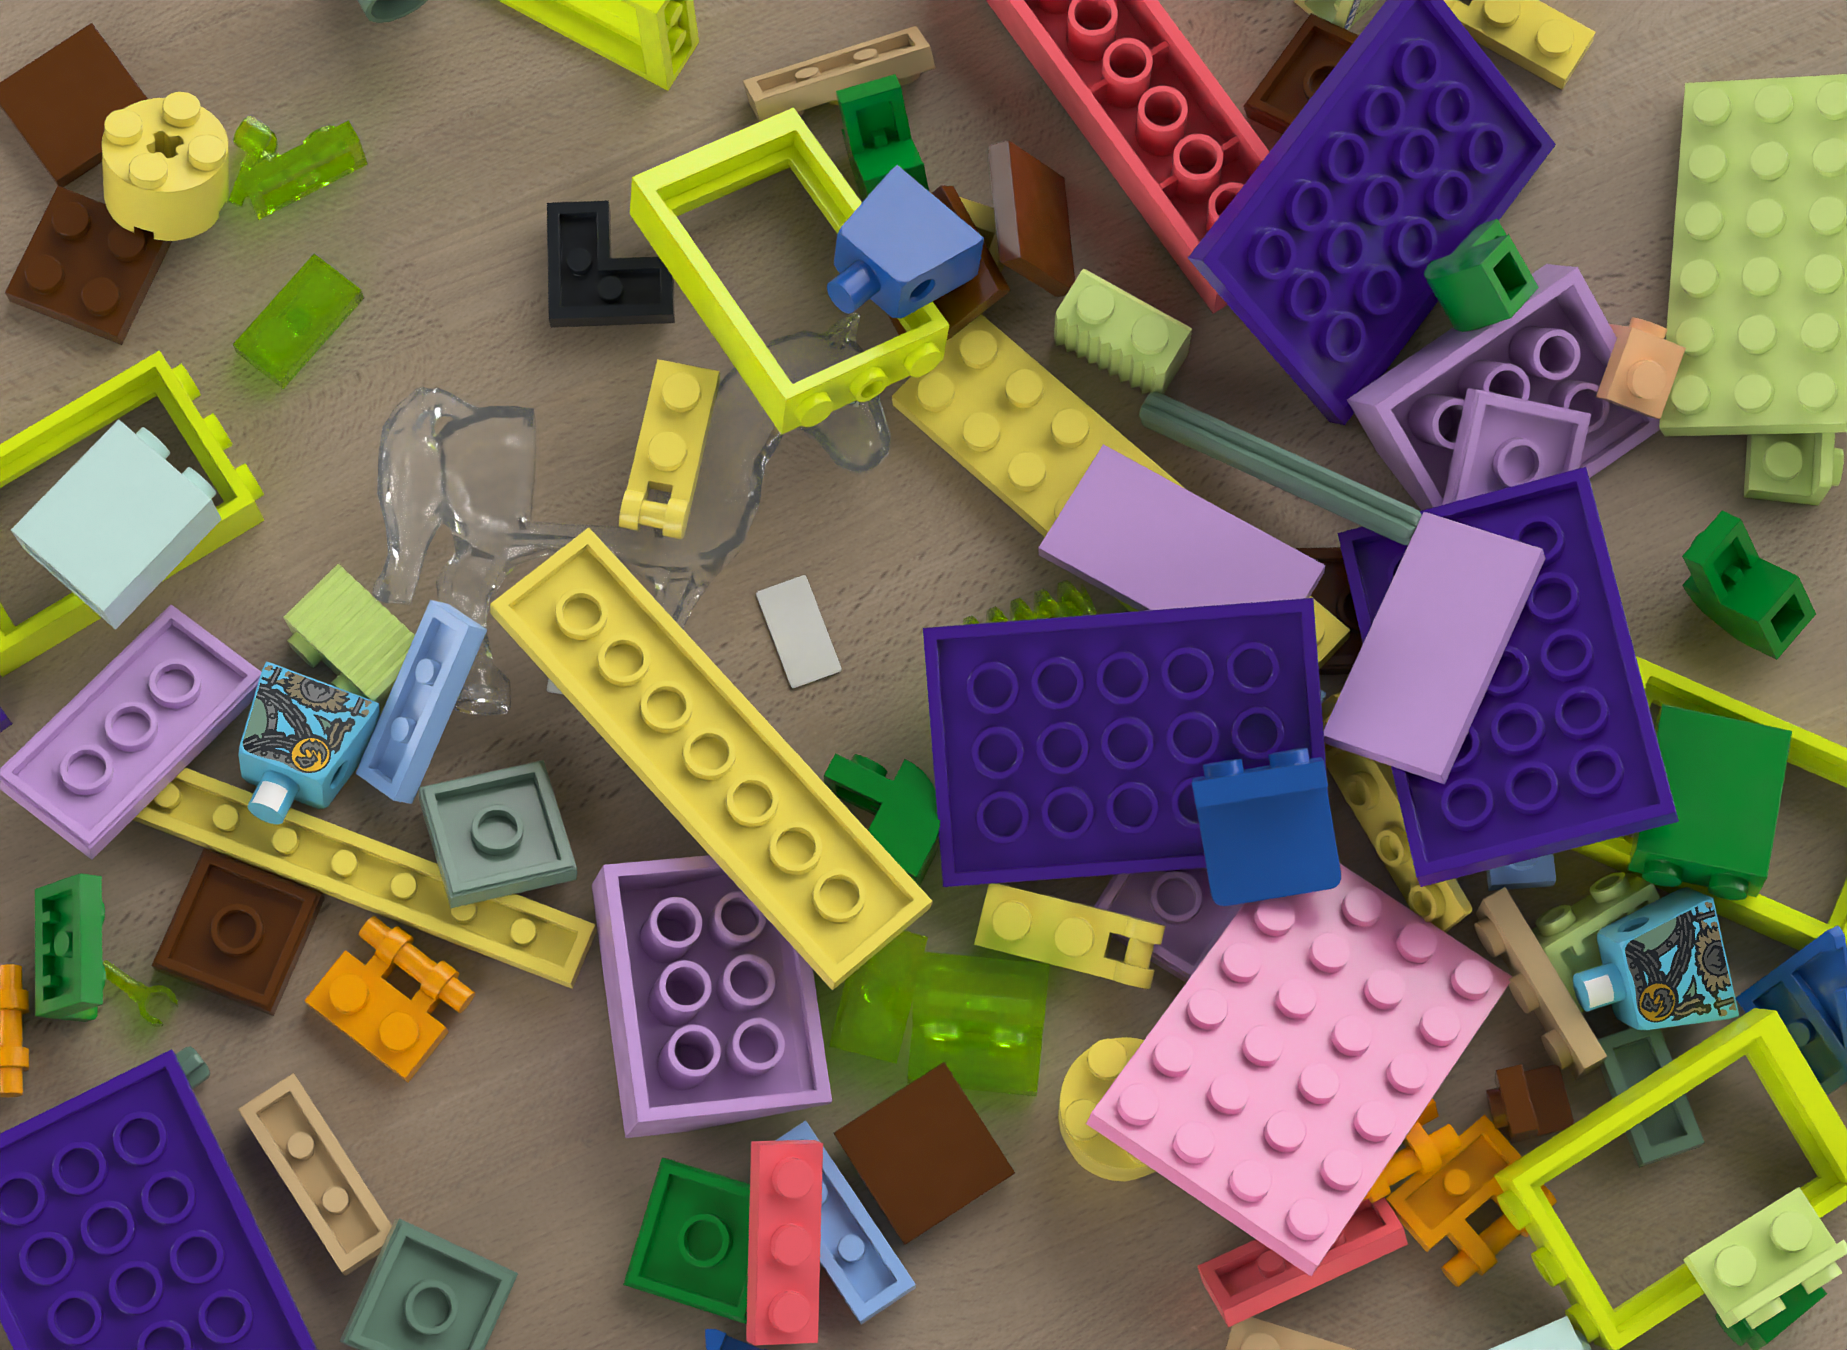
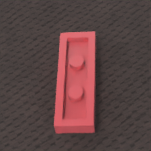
M816 1140L751 1141L746 1341L755 1346L818 1343L823 1143Z
M1385 1197L1374 1203L1366 1199L1359 1205L1312 1276L1257 1239L1197 1267L1202 1283L1228 1327H1231L1408 1245L1404 1227Z

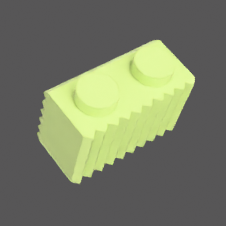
M1083 269L1056 310L1054 341L1056 346L1065 344L1066 352L1075 350L1077 358L1086 356L1088 364L1097 362L1099 370L1107 368L1109 376L1118 374L1120 382L1129 380L1131 388L1140 386L1142 394L1149 392L1164 394L1189 353L1193 329L1088 270Z
M337 564L283 617L293 633L287 640V643L312 668L320 661L326 664L337 675L331 682L332 686L378 702L381 715L415 635L374 598L369 591L364 589L351 574L347 573L341 565Z

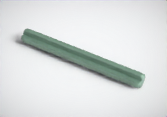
M1159 392L1150 393L1139 411V417L1144 427L1402 545H1409L1422 516L1419 510Z

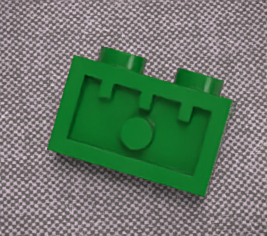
M78 873L35 889V1017L88 1022L95 1020L98 1016V1006L103 1005V989L106 982V971L102 956V926L105 920V906L102 901V876Z

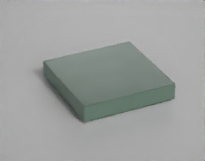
M544 760L419 787V802L450 908L577 880V866Z
M400 1218L395 1219L339 1342L357 1350H484L518 1273Z

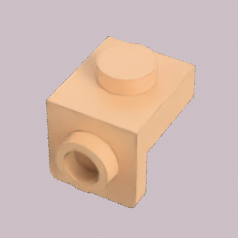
M1632 317L1629 326L1609 324L1617 339L1596 397L1647 417L1661 419L1686 348L1664 339L1668 329L1643 319Z

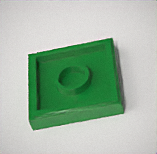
M662 1157L623 1285L747 1324L750 1184Z

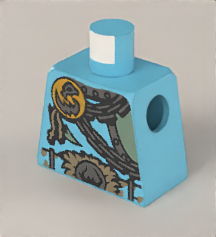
M266 661L260 675L238 753L241 777L246 782L257 786L247 805L248 810L262 821L271 824H282L294 800L317 809L328 807L362 760L380 718L379 703Z
M1689 887L1678 889L1600 929L1597 933V943L1602 965L1573 975L1575 995L1583 1010L1590 1011L1612 1004L1616 1018L1637 1030H1652L1726 1020L1739 1016L1714 899Z

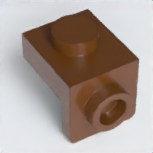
M1522 1064L1496 1070V1088L1486 1090L1487 1100L1495 1129L1507 1126L1511 1144L1562 1132L1574 1124L1559 1066L1549 1065L1524 1071Z

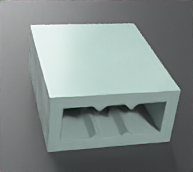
M119 419L11 529L20 545L28 554L115 630L222 520L212 501V498L217 493L200 474L190 467L183 473H180L165 460L170 455V451L156 436L144 427L135 434Z

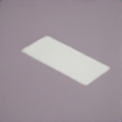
M805 575L756 593L792 688L841 672L842 668Z

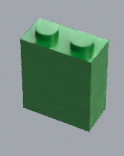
M1662 704L1654 727L1679 822L1634 833L1627 870L1642 873L1644 880L1660 886L1674 887L1681 885L1682 882L1708 887L1707 890L1710 894L1722 899L1743 900L1747 898V895L1757 897L1768 877L1792 731Z

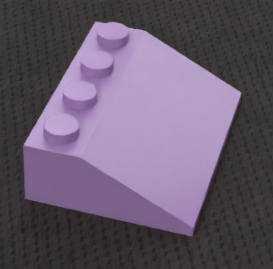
M1544 265L1532 273L1539 288L1512 318L1467 332L1456 331L1453 327L1347 399L1375 450L1421 511L1442 505L1467 388L1590 413V422L1579 467L1587 468L1589 478L1660 430V419L1647 417L1596 397L1617 337L1578 267Z
M710 855L603 865L591 886L625 1138L688 1132L830 1104L832 1097L813 968Z

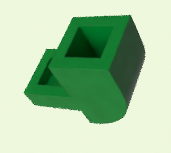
M893 74L836 91L844 129H841L844 144L862 202L889 171L897 165L929 191L924 163L911 137L903 93L896 75Z
M1498 219L1478 225L1451 255L1431 261L1424 271L1427 282L1452 326L1459 332L1480 329L1512 318L1539 288L1510 235H1506Z
M1723 510L1704 531L1695 537L1690 548L1682 556L1691 573V576L1682 586L1696 606L1735 639L1776 660L1816 615L1799 576L1761 559L1742 520Z
M835 753L824 774L825 785L836 797L875 815L868 831L920 887L939 846L940 820L937 817L936 791L930 779L919 767L907 759H904L892 781L886 778L888 771L883 766L867 757L854 754L852 759L849 760Z

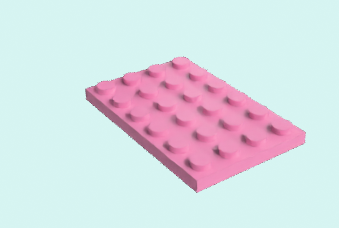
M1340 864L1341 881L1333 889L1244 903L1091 1112L1086 1123L1310 1276L1313 1275L1497 1004L1509 986V979L1512 977L1432 923L1426 922L1421 916L1342 864Z

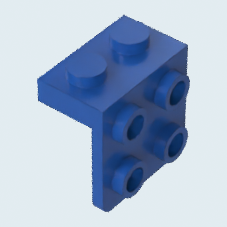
M1308 748L1268 754L1269 766L1245 770L1242 759L1203 765L1204 776L1192 778L1211 896L1216 904L1231 906L1329 890L1339 885L1341 869L1327 792L1328 782L1325 764L1322 757L1309 759Z

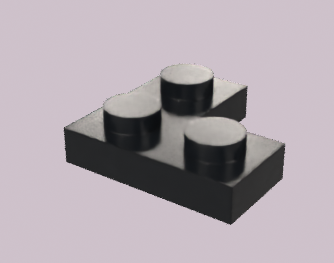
M609 200L547 203L548 313L551 328L675 323L674 278L659 256L611 257V209Z

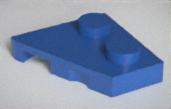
M1837 925L1824 932L1735 998L1745 1013L1754 1008L1777 1011L1827 1097L1847 1083V945L1844 932Z

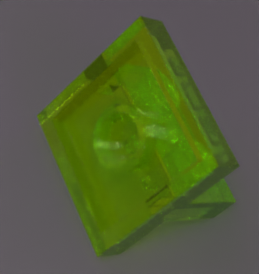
M921 951L917 989L915 988L912 1009V1036L907 1083H911L940 1063L945 1062L962 1089L1037 1096L1050 964Z

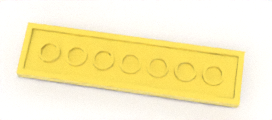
M982 314L946 341L943 361L932 371L920 377L911 376L892 395V402L895 408L1044 537L1049 532L1103 444L1184 488ZM1115 598L1130 612L1139 611L1131 607L1130 605L1120 601L1119 599ZM1313 598L1318 665L1320 669L1349 639L1350 629Z
M589 527L490 603V614L832 990L930 909L932 900Z

